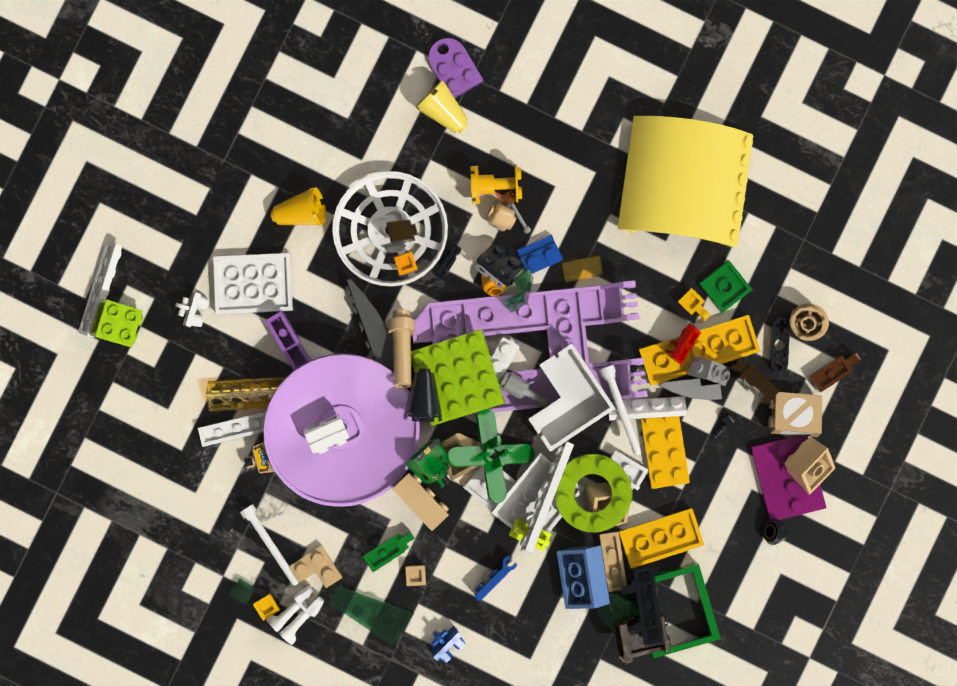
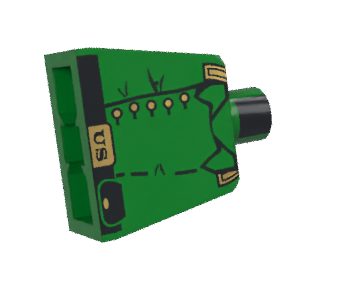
M438 438L427 442L405 462L406 466L425 484L437 481L440 487L443 488L450 483V479L445 472L452 465L448 463L447 454Z

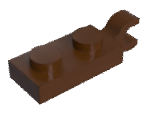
M857 353L851 354L846 359L841 355L810 375L809 378L819 393L853 372L850 366L861 360Z

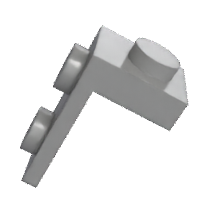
M692 356L687 375L726 386L730 378V368L712 360Z

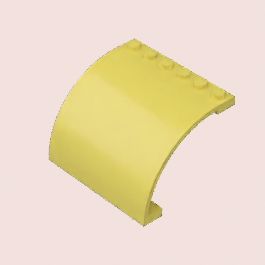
M634 116L618 229L630 233L648 231L681 235L713 241L729 247H738L753 135L732 127L693 119L664 116Z

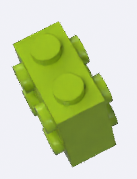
M101 299L90 336L132 347V344L137 340L136 331L142 323L143 311L107 299Z

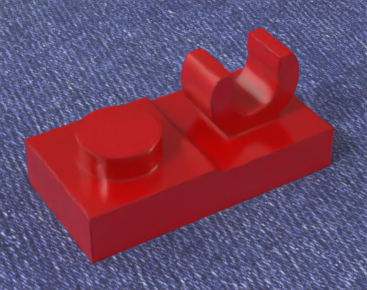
M689 323L682 330L678 343L674 340L670 341L675 346L674 350L666 349L665 352L676 363L682 365L701 332Z

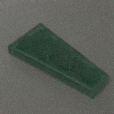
M340 586L329 601V604L392 646L414 614L413 612Z

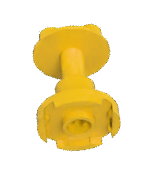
M514 164L515 178H494V175H478V166H470L471 172H474L471 173L472 197H476L472 198V204H480L479 194H495V190L515 189L516 202H518V199H522V187L518 186V180H521V168L517 167V164Z

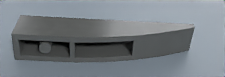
M349 279L347 280L349 285L346 286L349 297L353 296L355 303L352 304L356 315H360L361 321L359 326L362 333L366 332L368 339L365 342L368 350H372L374 357L371 359L383 364L394 372L393 338L388 334V328L375 307L358 286Z

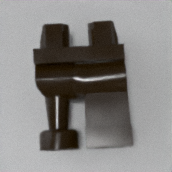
M740 358L736 359L729 367L736 374L733 377L736 381H742V385L752 387L760 394L758 400L763 405H767L778 394L779 390L761 372L754 370L756 366L753 363L747 364Z

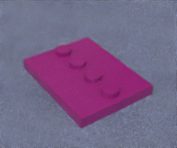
M793 436L750 447L769 520H782L827 508L821 484L809 495L788 473L784 464L787 458L793 455L800 445L809 438L808 436Z

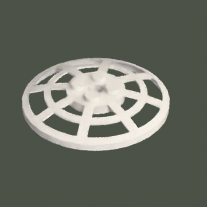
M386 171L375 173L356 182L341 198L333 219L334 244L343 263L359 278L380 286L394 287L405 285L426 275L440 259L447 241V217L443 204L437 194L420 179L401 172ZM393 178L404 180L401 191L385 190L377 192L373 181ZM413 183L423 189L433 199L435 205L425 209L417 199L408 194L411 184ZM366 185L370 196L358 206L355 213L344 209L351 196ZM386 196L399 197L396 207H384L380 198ZM406 200L414 204L420 212L409 217L403 211ZM374 202L378 211L373 214L371 219L362 216L361 213L365 207ZM438 211L442 222V238L440 243L430 240L431 225L429 216ZM341 216L352 220L351 237L353 243L343 248L339 235ZM410 220L411 224H415L424 220V238L415 235V241L411 242L421 245L417 253L413 255L415 261L421 257L427 247L437 250L435 257L429 265L417 274H415V271L407 273L409 278L403 280L383 281L377 279L380 269H397L396 264L383 263L386 254L396 252L398 255L406 253L404 249L410 244V242L393 246L389 235L385 232L386 223ZM357 223L368 226V237L359 241L357 238ZM373 244L379 249L376 260L369 257L362 248ZM357 250L358 254L366 262L373 265L370 276L358 270L349 261L346 254Z

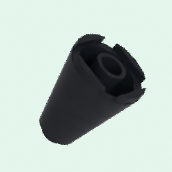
M421 368L419 372H415L403 414L404 420H407V417H412V421L434 422V418H438V422L442 421L435 374L430 372L431 369Z

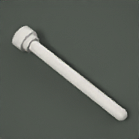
M614 365L599 370L601 377L608 382L634 455L638 456L641 454V450L615 381V373L617 372Z
M252 504L241 511L242 517L246 518L247 521L250 520L293 586L298 585L299 582L289 568V565L256 517L257 513L255 511L257 510Z

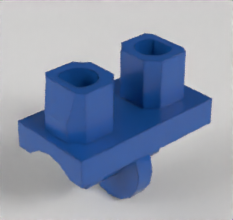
M453 625L448 631L444 629L441 633H438L435 630L432 633L435 639L431 642L433 647L429 651L435 660L438 661L440 659L447 663L453 656L449 649L454 646L459 650L465 645V642L459 630Z

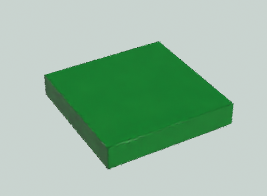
M729 260L698 283L721 313H724L753 290Z

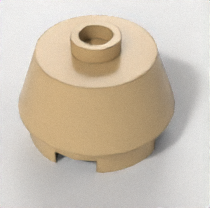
M802 304L795 308L790 316L791 330L797 337L805 341L819 339L826 333L829 326L826 312L815 304Z

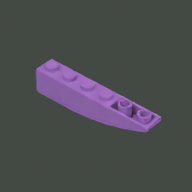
M280 311L265 320L293 370L312 360L284 312Z

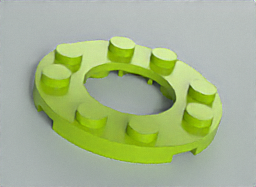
M598 454L583 455L573 459L566 465L555 493V502L560 514L571 526L585 532H602L616 526L627 515L632 503V485L628 474L615 460ZM588 474L602 476L611 486V501L600 512L591 513L585 511L575 500L574 491L576 484L582 477Z

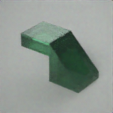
M529 269L513 278L520 292L504 301L511 313L528 302L534 279Z

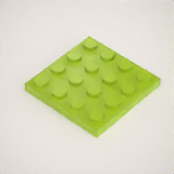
M482 329L411 351V362L414 372H419V369L426 368L431 369L430 372L435 374L442 421L438 422V418H434L431 426L505 403Z

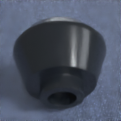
M770 519L765 523L763 537L768 544L777 545L787 538L788 529L785 524L777 519Z

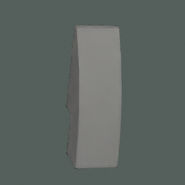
M700 378L660 383L661 388L680 396L702 400L722 399L720 384L701 386Z

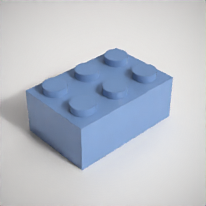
M601 546L571 547L557 551L565 609H589L610 604Z

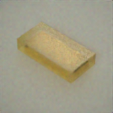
M600 256L562 263L566 283L603 275Z

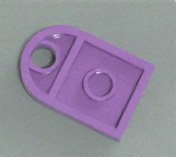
M445 38L437 41L431 47L429 52L430 66L438 80H443L454 98L483 82V78L459 41ZM441 45H445L449 49L444 55L438 52V48Z

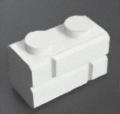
M340 414L303 429L313 454L317 452L318 454L325 453L329 450L328 447L335 444L336 446H341L349 438Z

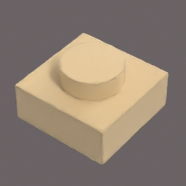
M425 565L406 566L407 586L426 585Z

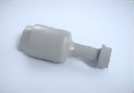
M506 372L500 382V386L503 387L504 391L519 399L526 396L539 404L538 407L543 409L549 401L546 395L542 397L529 389V382L513 373Z

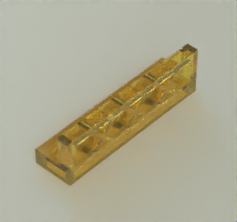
M285 378L208 381L206 396L209 411L267 408L271 400L270 398ZM259 397L262 400L260 402H254L251 400V398ZM239 398L243 401L241 403H235L232 401V399ZM212 399H220L223 403L213 404Z

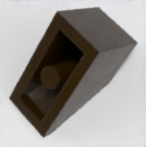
M410 220L386 223L393 246L415 241L414 236L418 235L416 225L411 224Z

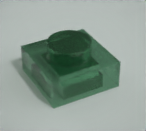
M240 578L229 596L246 606L257 588Z

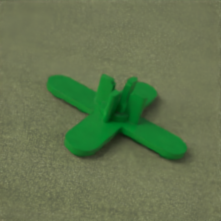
M488 408L477 412L476 415L480 446L453 447L447 452V461L453 467L483 466L487 496L491 502L501 503L506 498L502 466L529 463L534 459L535 453L528 444L501 445V437L497 433L495 415ZM496 451L497 458L491 459L489 456Z

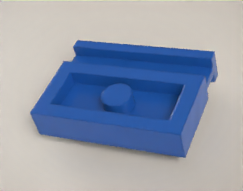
M552 235L517 250L522 264L525 265L524 268L528 276L563 261Z

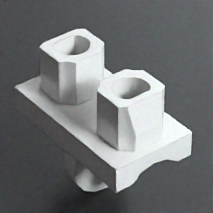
M193 292L188 306L189 298L183 297L182 304L176 303L175 306L180 308L179 316L184 317L185 310H187L183 325L201 327L204 317L195 315L197 307L206 310L209 300L202 297L201 294Z

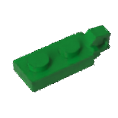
M411 531L403 537L399 533L362 557L371 571L375 572L404 553L409 548L407 543L415 537Z

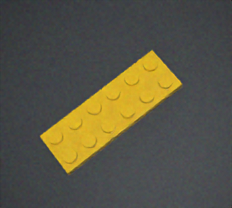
M749 315L699 330L701 334L682 365L676 363L665 352L666 349L674 350L675 346L670 341L674 340L678 343L680 337L639 349L641 358H644L643 366L649 385L653 386L687 375L692 356L722 364L760 352Z

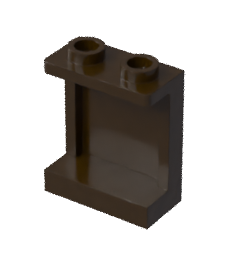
M661 613L665 644L651 647L644 646L643 637H639L638 634L630 635L628 633L627 625L634 626L635 623H638L640 614L613 621L619 658L624 663H631L634 657L657 651L670 652L669 645H671V640L666 631L668 622L665 615Z

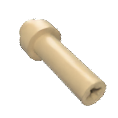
M401 309L393 311V318L388 320V334L393 336L394 387L404 389L411 387L410 336L415 334V320L410 318V311Z

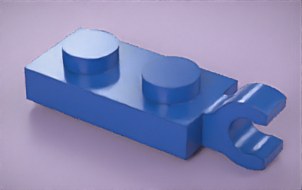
M509 555L504 557L503 566L499 570L495 568L488 575L490 579L486 583L482 581L474 589L476 591L474 597L479 602L511 570L516 568V562L512 566L506 564L510 558Z

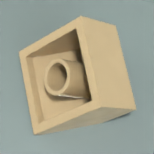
M811 436L784 463L788 473L809 495L835 469L828 448Z

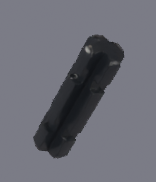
M456 244L451 246L450 253H447L440 265L441 268H438L435 273L436 277L441 280L445 279L447 271H450L457 259L456 256L461 252V247Z

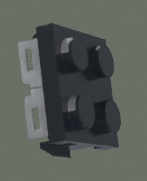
M494 242L477 258L476 262L478 265L475 269L485 277L490 276V280L501 289L503 285L506 287L511 286L515 281V276L525 265L507 252L503 246Z

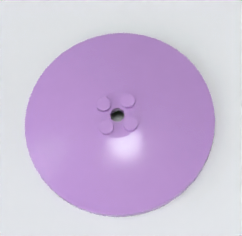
M330 354L302 364L280 383L273 393L266 410L264 443L267 456L274 471L296 494L322 505L353 506L371 501L383 495L404 476L408 470L405 462L416 453L418 447L419 422L412 421V417H407V420L403 419L409 396L408 388H395L393 371L383 364L361 355ZM340 414L349 434V438L346 439L347 442L341 446L332 445L328 447L329 450L325 453L318 454L317 452L313 454L303 429Z

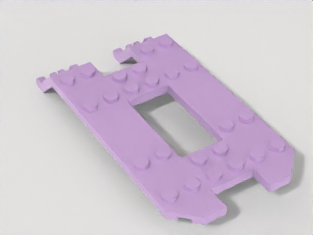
M635 281L428 303L421 314L415 319L414 344L424 342L436 344L480 329L483 330L484 336L547 330L550 358L552 356L558 358V352L573 344L609 400H614L607 380L605 381L601 377L599 370L614 365L617 372L615 373V381L622 399L648 397L646 390L632 391V384H645L646 379L631 381V377L643 376L645 371L630 372V365H643L644 358L589 364L585 326L639 320V313L624 315L625 307H637L638 302L623 303V300L637 298V294L632 293L622 296V288H635ZM541 369L508 372L529 382V389L542 397L546 395L549 401L545 407L560 398ZM501 387L505 403L489 409L493 412L540 407L532 399L526 396L521 399L516 398Z

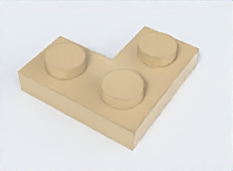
M322 545L289 566L299 583L315 572L326 588L343 577Z

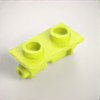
M516 518L509 536L521 541L523 535H526L529 529L527 527L528 523ZM541 529L535 548L544 551L545 547H548L550 544L549 539L552 534Z

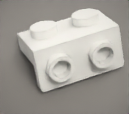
M615 450L610 458L619 463L628 474L632 490H638L648 469Z

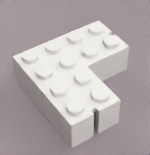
M573 344L558 352V358L552 356L539 365L560 398L528 418L538 434L540 432L543 434L540 438L550 452L615 409Z

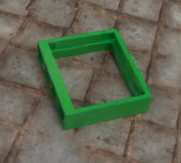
M697 562L656 573L655 579L656 582L692 573L709 635L669 646L670 652L667 653L664 651L649 653L653 658L721 639L702 572ZM635 598L637 605H634L636 615H639L638 599Z

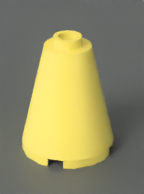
M443 80L416 106L420 112L454 133L457 131L461 133L468 126L466 115Z

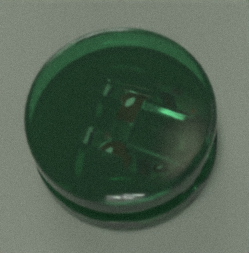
M621 591L610 593V604L598 607L601 621L605 626L613 630V621L637 614V607L630 595L624 597Z

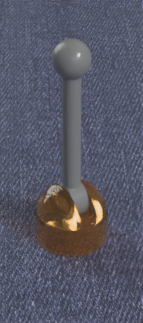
M513 190L499 198L504 205L512 207L523 226V232L528 234L531 229L525 224L515 207L516 196Z

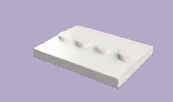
M290 253L213 257L216 314L293 311Z
M539 452L507 491L505 500L498 503L491 513L511 529L516 518L528 523L530 517L534 516L536 511L534 505L537 499L541 498L543 493L541 487L544 481L548 480V469L552 462ZM578 483L574 491L575 500L584 491V488ZM555 495L542 530L550 532L562 518L555 502Z

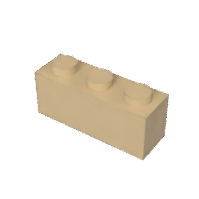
M409 472L392 490L433 531L449 516L447 512L449 508L442 501L438 503L434 498L435 493L429 487L425 489L420 484L422 480L415 473L412 475Z

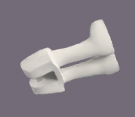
M310 586L293 595L295 600L280 615H271L266 619L270 626L278 632L299 608L302 609V612L279 633L291 645L296 641L295 633L310 616L315 617L324 603V599L320 596L311 605L305 601L314 591Z

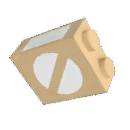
M778 392L769 402V409H772V416H769L768 421L771 434L818 437L822 433V395Z

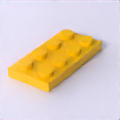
M680 417L641 418L651 489L690 483Z
M692 508L618 531L631 569L704 545Z

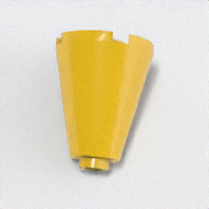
M317 187L310 188L274 206L273 211H271L273 222H276L278 225H324L323 223L326 222V208L320 202V199H323L322 194Z

